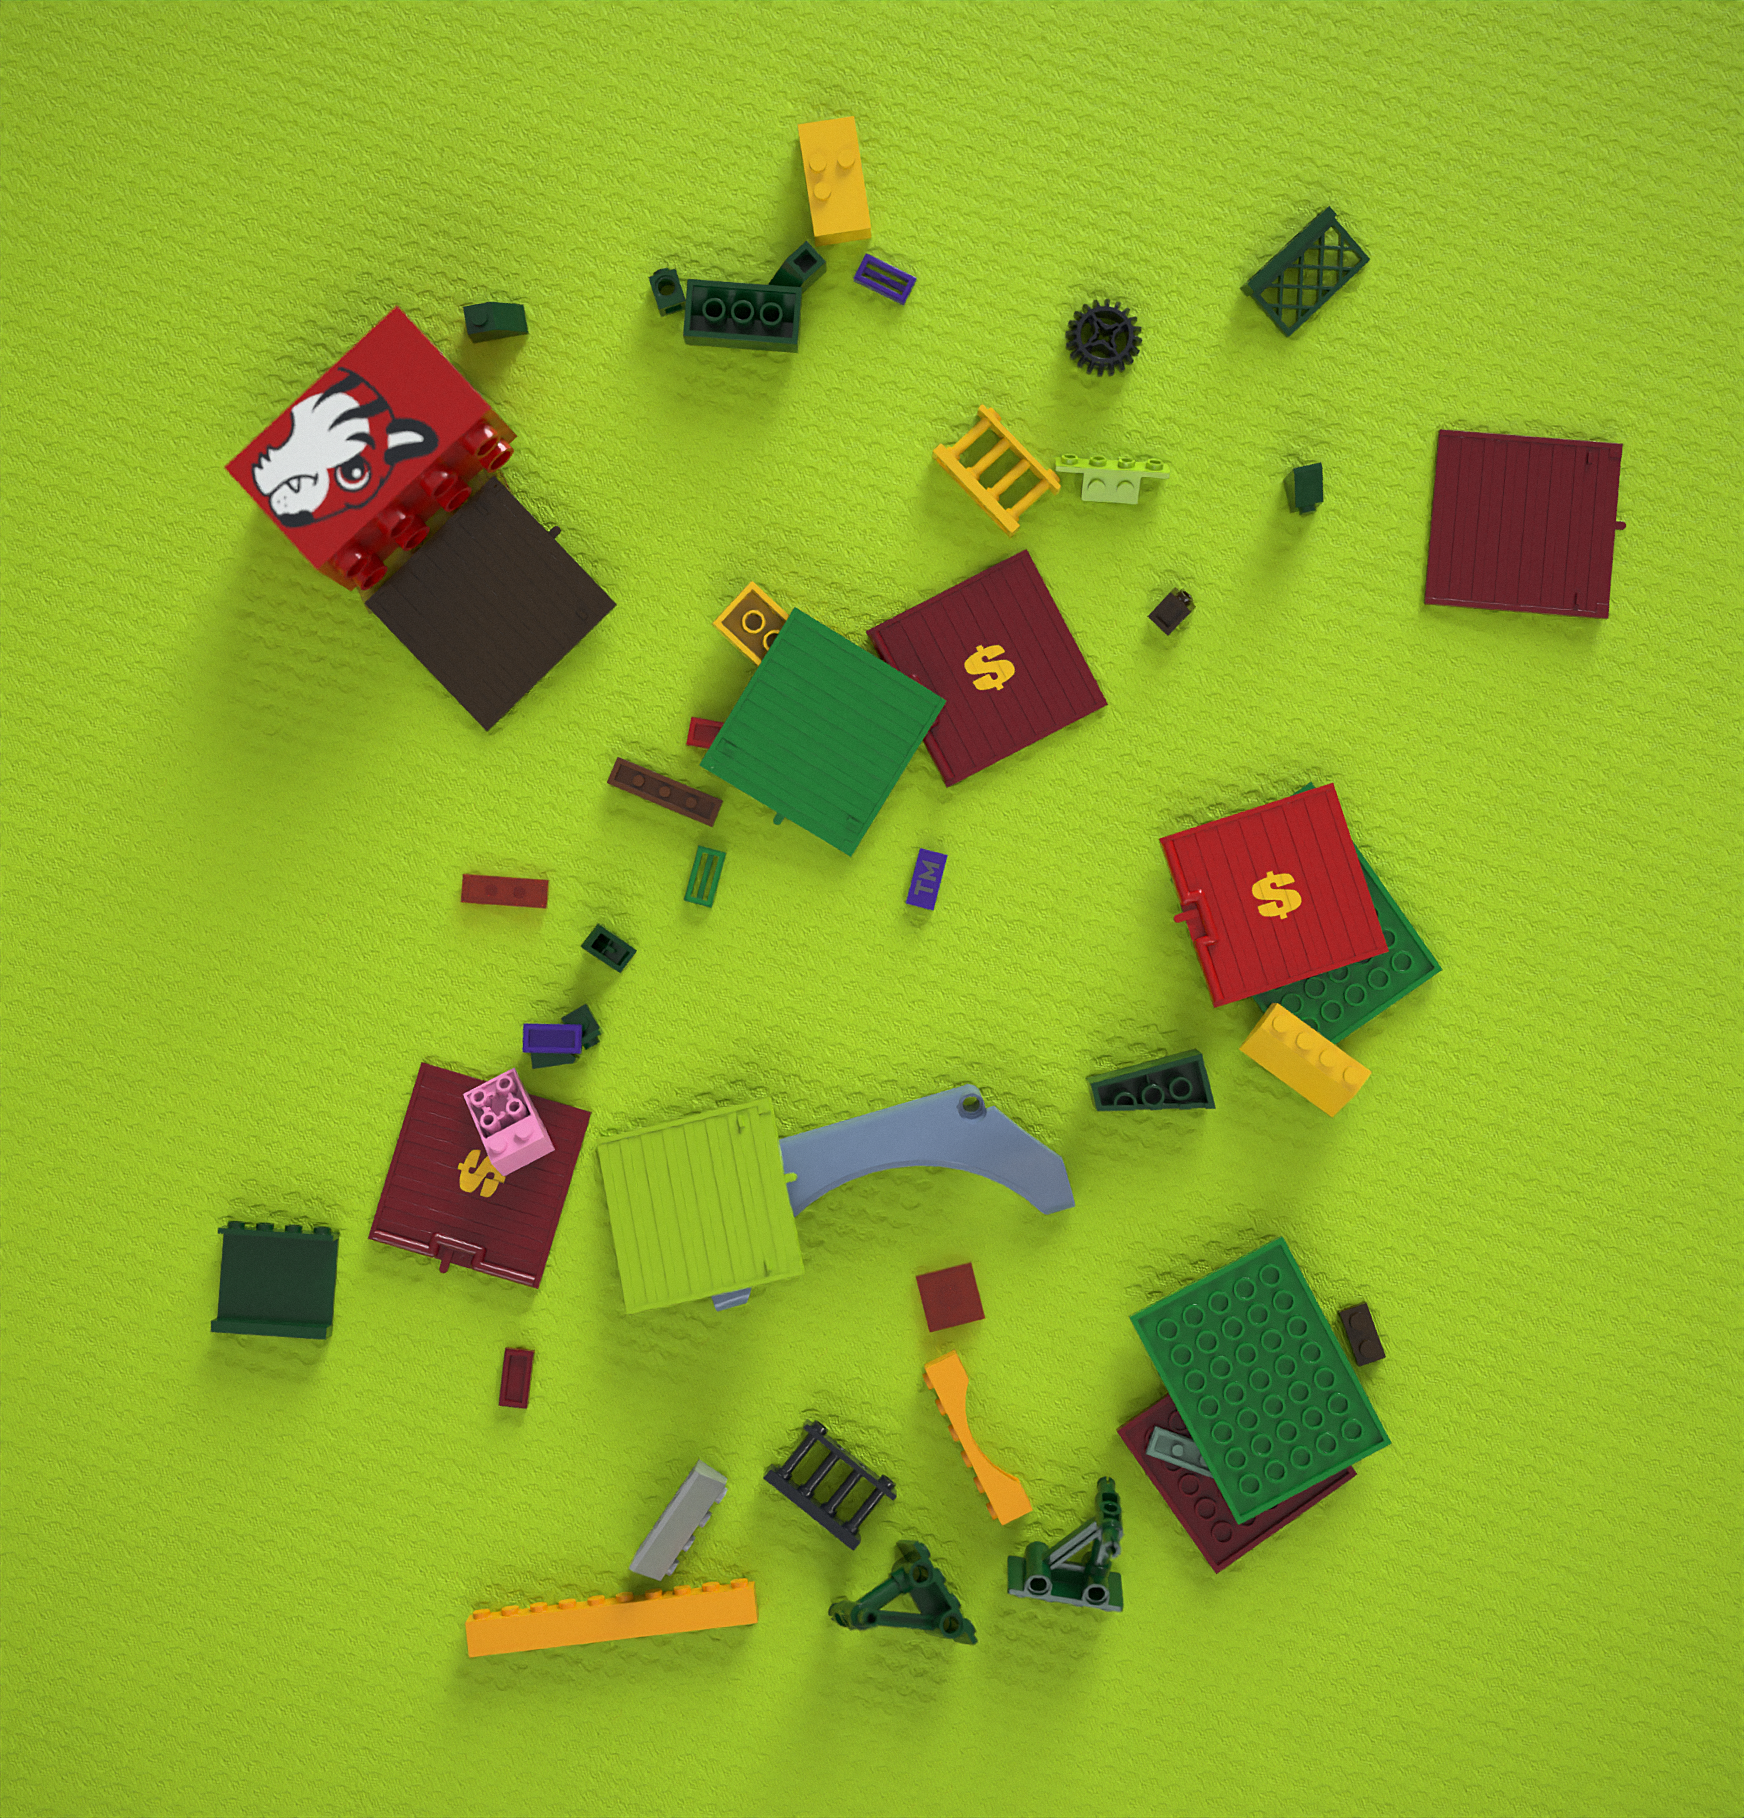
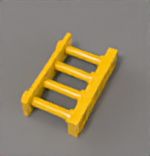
M982 404L977 412L981 420L952 448L950 446L945 448L942 444L937 446L933 450L932 458L1011 538L1019 531L1018 517L1048 489L1056 496L1061 489L1059 484L1061 480L1053 470L1048 469L1046 471L1000 423L1002 419L993 408L987 409ZM990 427L1001 440L972 468L968 467L966 469L959 462L960 455ZM1010 448L1020 461L992 488L988 487L985 489L978 482L980 480L979 476ZM1029 468L1040 481L1011 509L1007 508L1005 510L998 503L1000 500L999 496Z

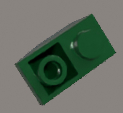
M806 241L784 261L768 285L802 287L803 294L827 272L826 261Z

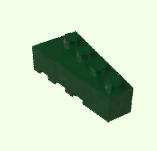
M1196 1048L1086 1078L1092 1104L1097 1111L1216 1109L1203 1055Z

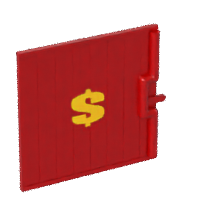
M1334 783L1159 838V843L1183 912L1176 914L1173 919L1176 923L1186 921L1213 1008L1389 952Z

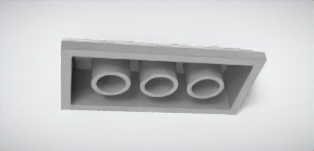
M699 1459L634 1554L629 1569L661 1581L665 1573L670 1576L679 1563L676 1557L680 1551L684 1550L687 1552L696 1537L692 1533L697 1526L703 1528L712 1513L708 1510L715 1501L719 1504L728 1491L724 1487L727 1478Z

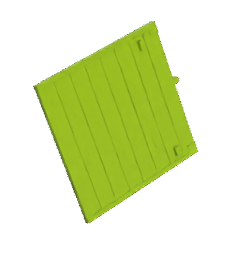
M769 1097L596 1139L627 1315L804 1275L794 1214L790 1205L786 1184L796 1181L797 1174H784V1163L775 1116Z

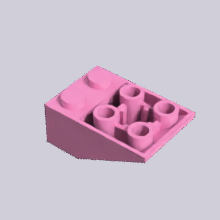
M515 1068L463 1094L489 1159L503 1177L555 1150L547 1130Z

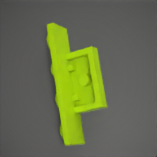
M1063 454L1061 457H1055L1054 462L1055 471L1083 473L1082 501L1138 504L1141 477L1167 479L1170 477L1168 464H1164L1163 461L1150 459L1147 462H1135L1132 458L1124 457L1115 461L1107 460L1103 456H1091L1090 459H1084L1074 454Z

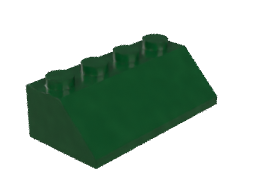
M688 279L683 330L685 344L799 353L802 287Z

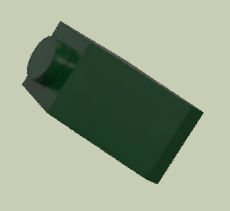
M486 302L463 307L467 333L473 344L529 334L523 304Z
M1321 462L1293 468L1283 480L1290 513L1299 512L1300 515L1316 512V508L1323 503V468Z

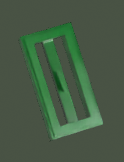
M698 846L684 901L712 908L727 853ZM703 853H706L708 858L697 898L692 897ZM714 856H718L719 859L707 901L702 900Z

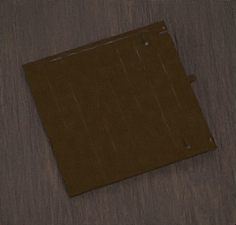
M495 476L486 482L364 603L487 732L617 606L614 600L555 540L561 533V528L554 526L548 532Z

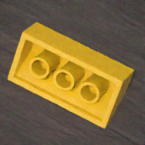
M1272 1003L1239 1048L1240 1051L1330 1117H1333L1356 1095L1372 1073L1278 1003Z

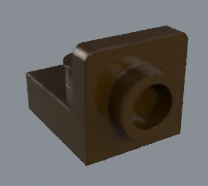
M1175 587L1147 617L1169 636L1196 606L1192 603L1194 600L1189 593L1183 589L1179 591Z

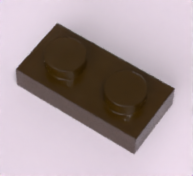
M1364 1301L1339 1310L1338 1313L1357 1366L1360 1367L1386 1358L1367 1303Z

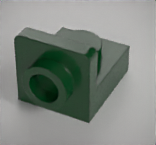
M587 1004L561 1018L564 1024L582 1025V1046H584L585 1050L599 1043L600 1039L598 1037L604 1034Z

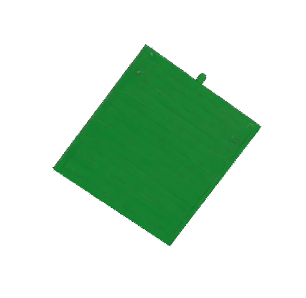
M794 607L699 766L776 811L777 814L773 819L775 825H780L786 817L851 857L947 700Z

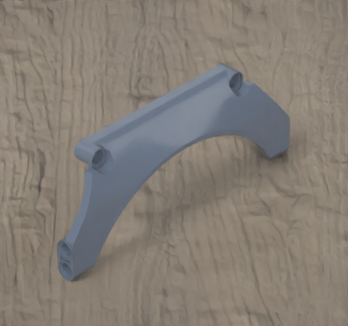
M971 1084L779 1140L784 1163V1174H797L796 1181L786 1183L794 1218L819 1197L850 1180L877 1171L908 1166H940L984 1176L1005 1185L1023 1196L1045 1215L1075 1207L1062 1157L1024 1131L995 1106L986 1108L979 1089ZM973 1096L977 1098L972 1105L963 1104L967 1097ZM752 1287L711 1296L716 1311L746 1304Z

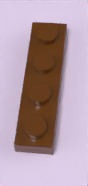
M617 757L607 781L609 785L712 828L724 802L721 799L620 757Z

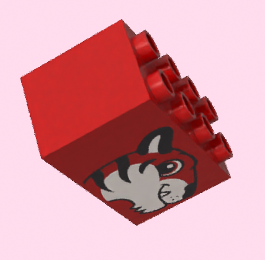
M396 306L224 468L317 571L350 591L357 586L361 590H367L384 577L388 567L383 561L399 546L404 551H409L425 539L430 531L425 522L441 507L446 512H450L466 501L472 491V488L467 483L483 468L488 473L495 472L511 458L514 449L509 444L517 435L406 314Z

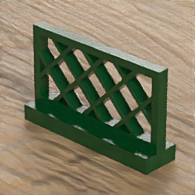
M1330 206L1317 214L1240 287V290L1247 297L1251 296L1286 338L1291 336L1371 260L1336 220L1335 216L1337 214ZM1330 227L1339 235L1338 246L1324 245L1325 232ZM1319 239V245H1313ZM1307 249L1318 250V265H1304V252ZM1324 250L1338 251L1337 266H1323ZM1343 251H1352L1360 261L1354 267H1343ZM1299 258L1298 264H1292ZM1287 268L1298 269L1297 285L1283 284L1284 271ZM1303 269L1317 270V286L1303 285ZM1323 270L1337 271L1336 284L1333 287L1322 286ZM1342 271L1348 272L1342 277ZM1278 278V284L1272 283ZM1266 288H1278L1277 304H1268L1260 294ZM1283 289H1297L1296 305L1282 304ZM1302 290H1317L1316 303L1313 306L1302 305ZM1282 309L1296 310V322L1290 328L1282 321ZM1302 310H1308L1301 316Z

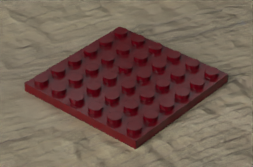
M1169 1393L1116 1429L1216 1574L1358 1475L1353 1467L1349 1466L1238 1525L1213 1478L1145 1453L1154 1425L1193 1439Z

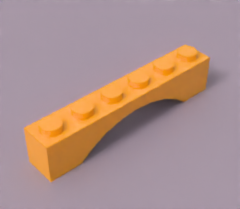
M954 1349L924 1364L926 1373L922 1374L929 1390L935 1389L939 1397L935 1400V1403L941 1415L947 1414L952 1423L948 1426L953 1440L955 1442L960 1440L964 1451L960 1452L967 1468L973 1466L977 1474L973 1480L980 1494L986 1492L990 1500L986 1506L992 1519L998 1518L1003 1526L1033 1511L1019 1478L1006 1473L992 1463L980 1450L972 1437L965 1412L969 1378L956 1350Z

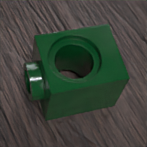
M659 269L653 273V276L648 277L661 317L685 310L686 299L676 269ZM666 285H671L675 288L674 292L667 296L662 295L660 290Z

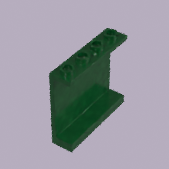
M228 1221V1225L219 1227L218 1234L224 1235L218 1316L211 1320L210 1332L322 1340L331 1337L340 1232H331V1227L315 1226L313 1231L302 1230L303 1225L287 1224L285 1229L274 1228V1223L265 1222L256 1223V1227L245 1226V1221Z

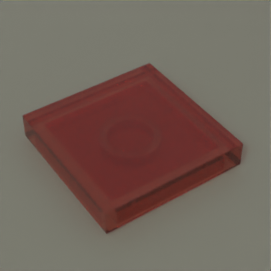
M971 1262L915 1275L929 1332L985 1319Z

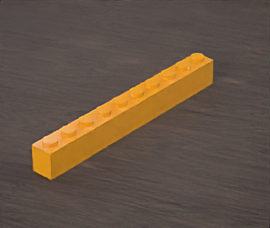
M738 1578L732 1580L731 1584L719 1585V1582H707L702 1584L700 1588L692 1589L690 1585H680L674 1587L673 1591L662 1592V1589L655 1588L646 1590L645 1594L633 1595V1592H622L617 1594L616 1598L605 1599L604 1595H596L587 1598V1601L576 1602V1599H564L559 1601L558 1605L549 1606L547 1602H538L531 1604L530 1608L519 1609V1606L512 1605L503 1607L499 1612L491 1613L490 1609H480L474 1611L473 1615L468 1617L465 1626L469 1657L753 1624L758 1623L759 1613L755 1581L748 1582L747 1578Z

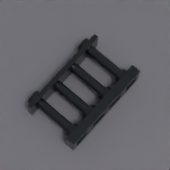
M806 1419L803 1425V1429L808 1432L806 1437L783 1466L775 1467L771 1463L764 1472L763 1479L854 1551L861 1542V1535L859 1534L860 1525L884 1495H887L893 1501L897 1497V1490L894 1489L896 1484L884 1474L881 1477L827 1435L828 1429L819 1421L815 1420L812 1423L809 1419ZM818 1440L831 1452L805 1484L801 1483L799 1486L791 1479V1473ZM841 1458L853 1470L828 1502L824 1501L821 1504L813 1497L815 1495L814 1490ZM863 1476L876 1488L853 1517L844 1522L836 1516V1509Z

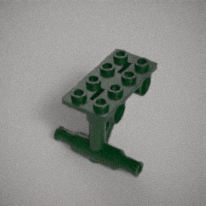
M1107 1476L1101 1477L1098 1480V1493L1095 1496V1515L1050 1549L1045 1543L1035 1541L1027 1545L1024 1557L1008 1556V1594L1020 1598L1030 1597L1043 1599L1047 1602L1068 1603L1077 1607L1099 1608L1107 1612L1123 1611L1121 1574L1110 1572L1112 1565L1110 1556L1111 1558H1116L1120 1555V1540L1123 1537L1121 1500L1119 1494L1115 1492L1116 1484L1114 1479L1109 1477V1484H1107ZM1093 1540L1091 1551L1083 1555L1081 1563L1066 1561Z
M901 1539L896 1542L903 1557L893 1564L891 1573L888 1574V1579L857 1601L843 1600L833 1603L828 1609V1615L833 1616L830 1619L839 1626L848 1628L850 1631L854 1629L867 1630L879 1625L922 1629L926 1634L953 1639L957 1643L975 1645L978 1642L974 1635L976 1633L974 1625L968 1618L963 1617L959 1610L961 1608L959 1600L953 1593L948 1592L944 1585L946 1583L944 1575L937 1567L934 1568L929 1560L931 1554L928 1548L922 1542L919 1543L915 1540ZM909 1593L921 1614L880 1609L899 1595L904 1596Z

